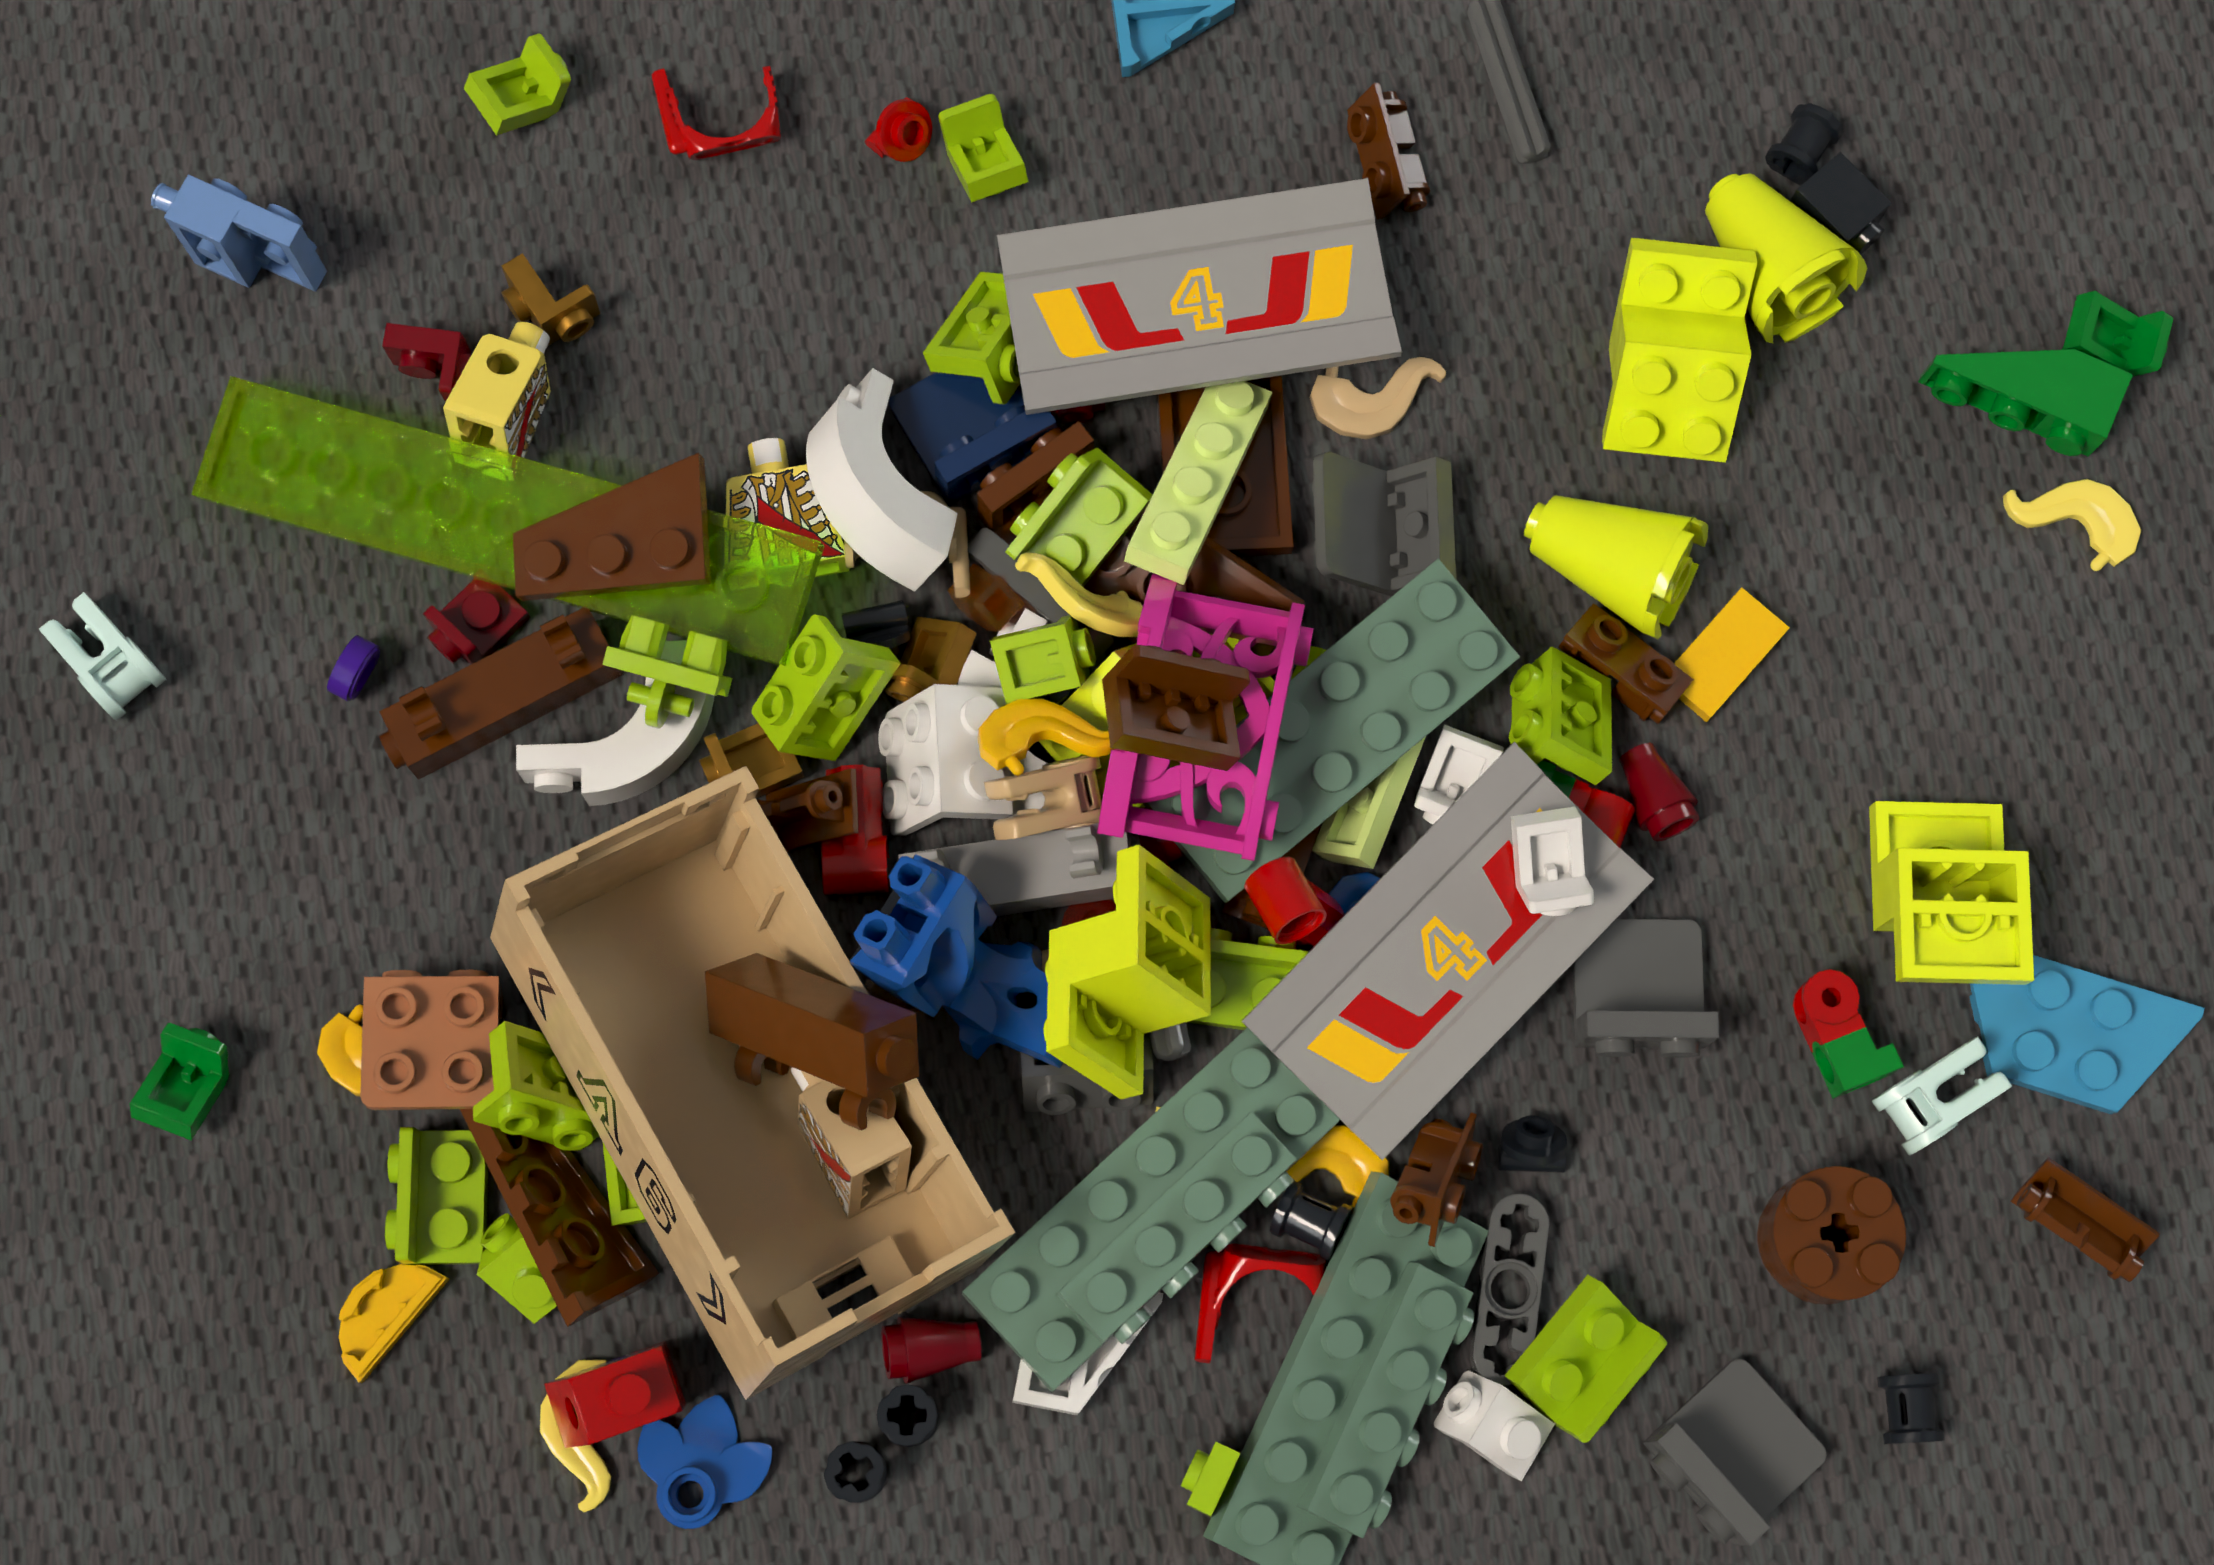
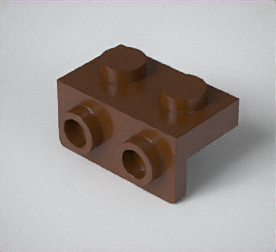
M1079 421L1065 431L1057 427L1044 434L1032 446L1031 452L1033 454L1014 467L1010 463H1005L984 478L980 484L982 490L977 493L978 517L989 530L993 531L1010 545L1017 537L1010 531L1015 520L1032 502L1035 501L1041 506L1054 489L1047 483L1053 471L1069 454L1073 453L1078 458L1093 450L1094 439Z
M1134 645L1102 679L1110 748L1228 771L1241 758L1233 700L1250 684L1249 670L1247 668L1225 664L1212 658L1202 659L1170 652L1157 646Z

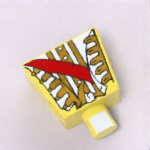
M517 322L509 339L486 334L479 340L443 407L456 463L515 482L551 392L544 356L550 337L540 327L528 322Z
M766 438L749 444L747 448L752 474L732 477L726 481L725 569L732 592L848 572L849 568H846L842 538L828 520L815 496L807 464L789 467L785 441L783 439Z

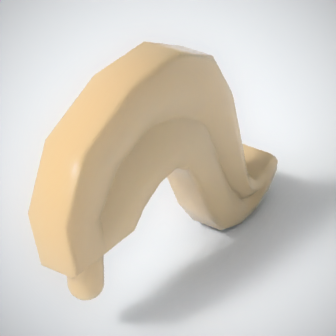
M1411 358L1396 370L1382 391L1370 394L1356 388L1349 379L1337 378L1339 366L1326 368L1325 376L1318 375L1310 394V401L1319 422L1340 435L1367 440L1390 433L1405 417L1421 382L1429 377L1441 383L1445 379L1446 370L1441 364L1430 358Z

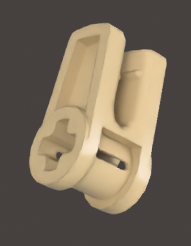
M1081 756L1042 765L1041 769L1024 772L1019 776L1011 775L984 782L986 795L991 800H1026L1029 794L1042 792L1045 797L1044 806L1041 809L1018 810L1017 815L995 821L993 825L995 840L1016 839L1051 830L1099 823L1102 801L1095 769L1101 768L1100 757Z

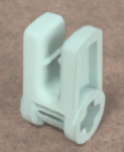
M83 592L74 599L72 607L86 623L85 629L96 640H101L104 650L100 656L92 658L81 646L82 640L71 629H66L54 619L46 622L39 630L78 674L77 679L85 689L117 721L126 714L123 708L150 684L157 688L167 679L128 636L125 637L97 604Z
M1978 1036L1923 1071L1920 1069L1872 1100V1103L1879 1112L1884 1109L1887 1111L1906 1139L1902 1146L1908 1155H1912L1955 1128L1960 1120L2012 1087L2002 1072H1995L1984 1079H1975V1085L1948 1102L1943 1103L1937 1099L1936 1091L1941 1084L1956 1074L1964 1075V1069L1983 1058L1987 1053L1986 1047ZM1907 1099L1923 1120V1126L1906 1103Z

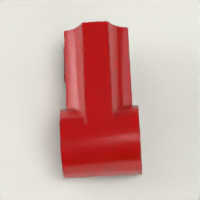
M841 765L837 768L826 770L827 776L851 768L856 769L858 833L822 843L824 895L889 892L890 884L887 876L889 850L887 835H883V781L881 780L880 768L865 765Z
M1281 857L1269 861L1255 870L1245 881L1244 888L1277 944L1284 945L1297 942L1296 944L1300 947H1314L1345 915L1336 899L1306 879L1296 860L1292 857Z

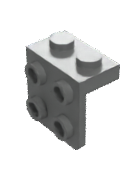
M1330 451L1314 457V479L1312 483L1316 539L1314 552L1317 568L1323 576L1393 596L1439 558L1456 579L1451 462L1433 457L1385 471Z
M1615 919L1572 964L1575 1048H1595V1055L1600 1057H1627L1635 1055V1048H1660V1056L1689 1058L1700 1056V1049H1704L1719 1038L1718 1012H1704L1702 932L1700 926L1695 921Z
M1742 1359L1732 1360L1726 1364L1642 1442L1655 1456L1650 1461V1464L1658 1475L1676 1492L1683 1488L1701 1508L1696 1515L1705 1528L1721 1543L1726 1544L1730 1541L1733 1545L1752 1546L1771 1528L1764 1519L1815 1472L1826 1459V1450L1820 1441L1747 1361Z

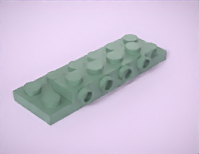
M1246 1028L962 1291V1295L1053 1393L1112 1336L1121 1344H1124L1151 1318L1143 1307L1161 1290L1170 1299L1177 1294L1199 1272L1192 1261L1207 1246L1211 1245L1220 1253L1247 1227L1239 1216L1257 1199L1266 1208L1271 1205L1295 1181L1287 1171L1336 1126L1341 1119Z
M1371 1171L1323 1274L1318 1289L1311 1300L1203 1537L1259 1565H1339L1352 1535L1364 1538L1368 1527L1375 1529L1383 1523L1392 1502L1391 1493L1385 1490L1396 1465L1399 1467L1407 1465L1417 1450L1419 1432L1413 1429L1423 1404L1426 1406L1434 1404L1446 1385L1447 1373L1444 1369L1440 1368L1450 1344H1460L1467 1337L1473 1325L1474 1312L1468 1308L1473 1292L1467 1290L1464 1286L1485 1242L1488 1230L1459 1215L1456 1224L1444 1222L1435 1247L1429 1246L1431 1226L1418 1222L1413 1224L1402 1223L1394 1216L1390 1199L1398 1181L1381 1172Z

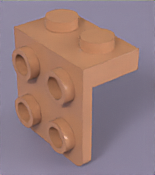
M391 970L382 973V977H364L360 1097L363 1104L371 1110L473 1109L474 1105L494 1090L489 1033L499 1026V1018H503V991L499 976H488L487 972L480 970H456L450 972L449 976H422V973L417 971Z

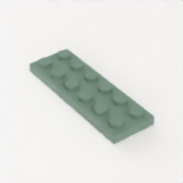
M1438 558L1291 679L1267 800L1279 802L1273 839L1272 841L1259 839L1255 861L1241 859V854L1175 842V844L1223 902H1228L1244 889L1245 881L1255 870L1269 861L1281 858L1519 659L1520 656ZM1272 696L1267 699L1269 705H1271ZM1246 716L1242 721H1240L1236 725L1237 729L1248 718V716ZM1264 737L1238 761L1246 765L1255 777L1257 776ZM1207 783L1193 789V809L1196 819L1239 827L1245 809L1244 797L1241 791L1236 788H1228L1222 792L1220 796L1222 813L1212 807L1208 800ZM1181 794L1163 800L1142 803L1149 810L1182 816Z

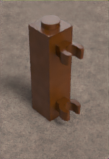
M588 605L565 617L562 614L540 625V630L426 688L420 686L399 697V702L379 711L388 728V731L379 735V739L394 767L399 769L407 765L419 780L624 675L622 670L602 665L607 646L609 645Z
M754 953L705 971L709 1033L740 1045L734 1061L735 1073L739 1080L754 1086L761 1084V1065L763 1061L765 1069L779 1075L787 1074L791 1066L845 1088L839 1103V1115L841 1121L846 1125L861 1131L866 1129L868 1106L869 1112L886 1119L894 1117L896 1098L891 1088L919 1077L915 1012L759 953Z

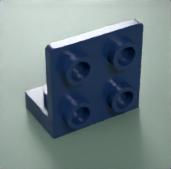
M936 372L890 397L888 400L890 411L948 506L980 489V484L984 478L999 466L1010 463L1014 467L1033 454L1031 448L1034 443L1044 434L1056 428V420L1050 411L1026 415L1021 385L1018 386L1007 404H996L992 402L984 380L980 377Z

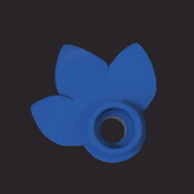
M720 1395L711 1396L693 1407L683 1419L678 1429L669 1423L657 1420L644 1425L639 1437L637 1447L638 1460L641 1469L658 1485L656 1493L658 1508L668 1522L680 1528L695 1529L703 1527L718 1515L723 1504L750 1498L761 1486L772 1462L773 1452L771 1445L760 1442L737 1443L738 1432L734 1416L730 1407ZM689 1481L697 1482L703 1489V1499L694 1508L683 1506L678 1497L681 1486Z

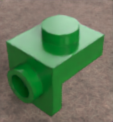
M2095 290L2083 293L2076 297L2062 350L2076 349L2133 374L2132 377L2155 372L2160 369L2167 352V342L2173 323V316L2164 311H2159L2138 317Z
M167 1023L160 1034L162 1053L129 1103L131 1118L192 1141L228 1080L227 1046L203 1029H186L173 1023Z

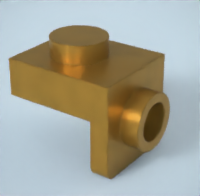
M523 253L502 265L509 288L501 292L505 302L518 322H526L531 319L534 325L540 327L549 335L550 341L548 346L560 338L564 342H569L583 336L593 326V318L601 314L596 296L588 284L583 285L555 302Z
M917 617L911 632V639L907 642L901 657V664L887 683L885 692L889 696L905 702L933 684L957 685L977 633L960 622Z
M759 723L718 740L716 733L704 737L710 755L699 759V762L709 783L747 766L759 787L755 797L758 798L804 778L795 754L779 752Z

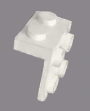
M933 684L887 712L885 719L880 725L878 743L881 754L886 756L888 781L883 788V814L887 819H890V832L892 835L907 836L943 817L1002 819L1013 814L1012 801L989 799L984 786L986 781L1011 776L1008 767H1004L997 771L982 759L977 739L978 728L993 710L1006 705L1002 688Z

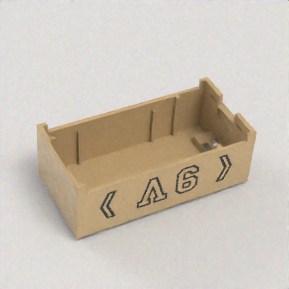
M747 766L505 879L490 936L745 1400L824 1357L830 1350L898 1313L899 1315L972 1274L1015 1233L1003 1210L1000 1209L996 1212L992 1210L917 1078L891 1088L896 1098L894 1118L912 1145L906 1189L848 1219L798 1126L799 1095L803 1091L791 1072L792 1067H789L787 1074L779 1075L765 1069L763 1061L761 1065V1084L757 1086L739 1080L735 1073L734 1061L740 1045L709 1033L705 971L754 953H759L869 995L755 797L759 787ZM858 1266H862L866 1276L825 1299H821L817 1289ZM872 1284L878 1295L877 1298L855 1310L850 1308L834 1318L831 1317L827 1310L828 1308Z

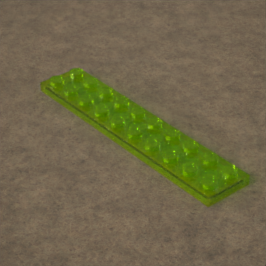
M230 376L191 495L206 502L515 590L514 532L622 485ZM707 509L711 584L551 598L549 600L580 609L585 608L591 612L629 622L631 615L666 623L670 625L667 634L688 639L690 631L727 640V651L785 666L789 650L795 642L825 546L819 540Z

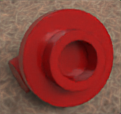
M908 97L896 100L882 111L877 121L876 129L867 137L865 144L882 158L886 155L900 162L912 161L922 155L930 143L932 136L930 115L925 107Z

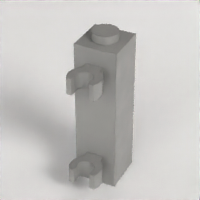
M1097 823L1046 831L1016 839L988 840L899 854L898 856L899 858L902 856L913 858L917 854L966 876L977 887L996 916L1114 899L1113 883L1116 880L1117 851L1141 844L1138 834L1125 832L1123 838L1097 833Z

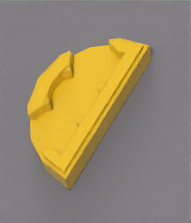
M399 1264L387 1269L373 1271L352 1289L339 1314V1320H341L339 1342L342 1349V1361L359 1383H363L450 1278L425 1265Z

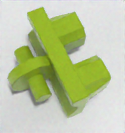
M631 615L622 634L619 647L607 646L602 665L655 679L652 687L632 682L627 692V701L646 706L645 724L647 726L660 729L666 722L669 713L688 718L691 716L694 699L675 694L676 685L714 696L722 695L728 697L733 678L723 676L726 664L727 640L690 631L682 662L679 664L661 659L670 625Z

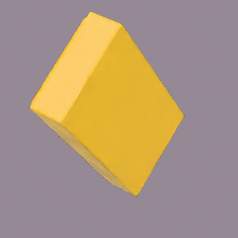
M1741 587L1674 663L1675 666L1694 679L1680 696L1679 700L1705 722H1708L1790 627Z

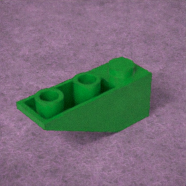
M2076 349L1936 355L1923 371L1918 382L1932 388V395L1943 403L1952 406H1964L1967 403L1989 413V420L2000 428L2010 431L2026 429L2046 438V445L2057 453L2067 456L2083 454L2089 457L2107 439L2133 374Z

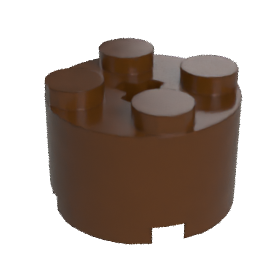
M1831 1166L1816 1169L1792 1179L1773 1194L1760 1216L1757 1242L1765 1268L1784 1289L1803 1301L1829 1305L1867 1296L1892 1280L1899 1270V1265L1904 1255L1906 1228L1899 1205L1893 1197L1891 1189L1884 1181L1857 1169ZM1830 1226L1831 1230L1840 1231L1841 1243L1834 1245L1832 1241L1822 1240L1820 1229Z

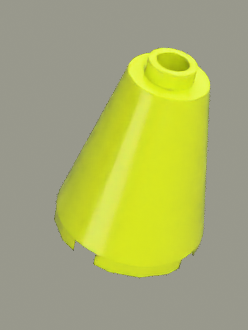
M1754 174L1728 175L1717 182L1709 193L1710 200L1707 203L1705 214L1720 247L1751 250L1756 253L1757 267L1747 309L1757 331L1766 342L1773 343V335L1778 334L1785 343L1790 342L1824 324L1844 307L1837 297L1850 284L1857 292L1862 285L1868 268L1859 252Z
M1554 495L1546 505L1541 502L1535 505L1526 523L1524 537L1531 539L1530 552L1641 633L1659 639L1662 636L1659 623L1670 626L1693 582L1699 564L1692 562V558L1689 555L1693 543L1705 547L1708 537V524L1694 517Z

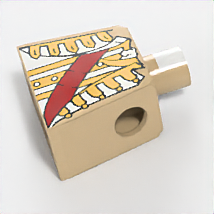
M792 1067L791 1072L803 1091L799 1095L798 1126L847 1218L850 1219L906 1189L912 1145L895 1118L886 1119L869 1112L868 1106L866 1129L861 1131L846 1125L841 1121L839 1115V1103L845 1088Z

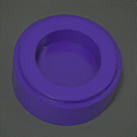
M359 635L354 636L341 653L332 670L327 684V691L348 702L356 699L378 662L380 656L379 646Z

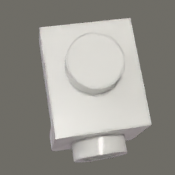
M1444 724L1415 799L1414 806L1425 811L1423 818L1429 823L1434 824L1503 753L1504 747Z
M1576 807L1511 816L1515 883L1529 912L1533 914L1541 913L1547 916H1562L1573 912L1576 907L1594 904V891L1585 877L1582 820Z
M1469 1370L1462 1374L1457 1384L1448 1392L1443 1408L1434 1421V1427L1439 1431L1464 1443L1494 1466L1520 1481L1523 1480L1555 1423L1503 1385Z

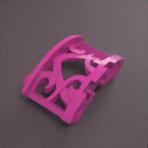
M1152 574L1138 623L1136 645L1157 646L1166 651L1193 656V651L1201 655L1200 658L1202 659L1212 658L1225 664L1249 670L1250 684L1238 695L1244 705L1248 718L1237 729L1241 755L1239 760L1251 751L1264 737L1257 776L1255 777L1246 765L1238 761L1228 771L1180 762V765L1170 768L1169 759L1119 749L1111 750L1097 833L1123 838L1124 833L1128 832L1241 854V859L1255 861L1259 839L1268 841L1273 839L1279 802L1267 800L1274 760L1294 665L1307 666L1314 628L1301 626L1305 609L1304 604L1292 602L1289 612L1177 591V582ZM1228 637L1241 640L1236 644L1233 651L1224 645ZM1256 643L1277 646L1274 652L1268 656H1258L1251 651V648ZM1277 673L1271 705H1269L1265 693L1256 678H1265ZM1207 783L1208 800L1212 807L1222 813L1220 800L1222 792L1228 788H1236L1241 791L1244 797L1245 809L1239 827L1196 819L1193 809V789ZM1181 794L1182 816L1134 807L1133 804L1163 800Z

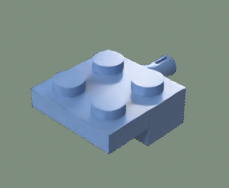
M188 174L179 191L166 186L164 183H160L154 190L151 206L166 212L165 220L195 264L250 288L262 267L316 292L327 270L316 252L317 246L307 237L302 228L303 221L291 211L276 204H269L267 209L246 201L247 196L237 187L217 178H214L209 184Z

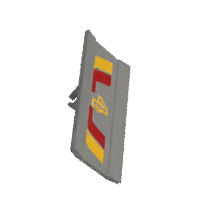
M1368 178L997 235L1026 415L1401 357L1402 354L1376 231Z
M1513 742L1241 1022L1340 1118L1366 1146L1383 1160L1639 896L1654 878L1596 826L1544 774L1531 758ZM1575 806L1582 820L1585 877L1593 888L1594 904L1576 907L1573 912L1562 916L1530 913L1515 883L1511 816Z

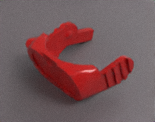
M770 65L762 67L764 74L763 82L768 91V107L752 128L732 137H710L694 130L689 125H685L678 109V98L675 96L673 87L669 86L665 69L654 71L651 77L669 151L674 155L687 153L690 160H700L763 146L780 140L781 133L776 88Z
M1235 1243L1227 1245L1224 1252L1210 1251L1207 1253L1204 1260L1194 1360L1210 1364L1215 1330L1218 1329L1221 1317V1304L1230 1287L1238 1279L1255 1271L1267 1269L1284 1271L1304 1282L1314 1296L1326 1270V1259L1321 1258L1317 1253L1285 1249L1272 1250L1267 1247Z

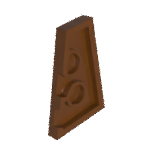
M696 453L514 532L515 596L522 601L711 584L704 457Z

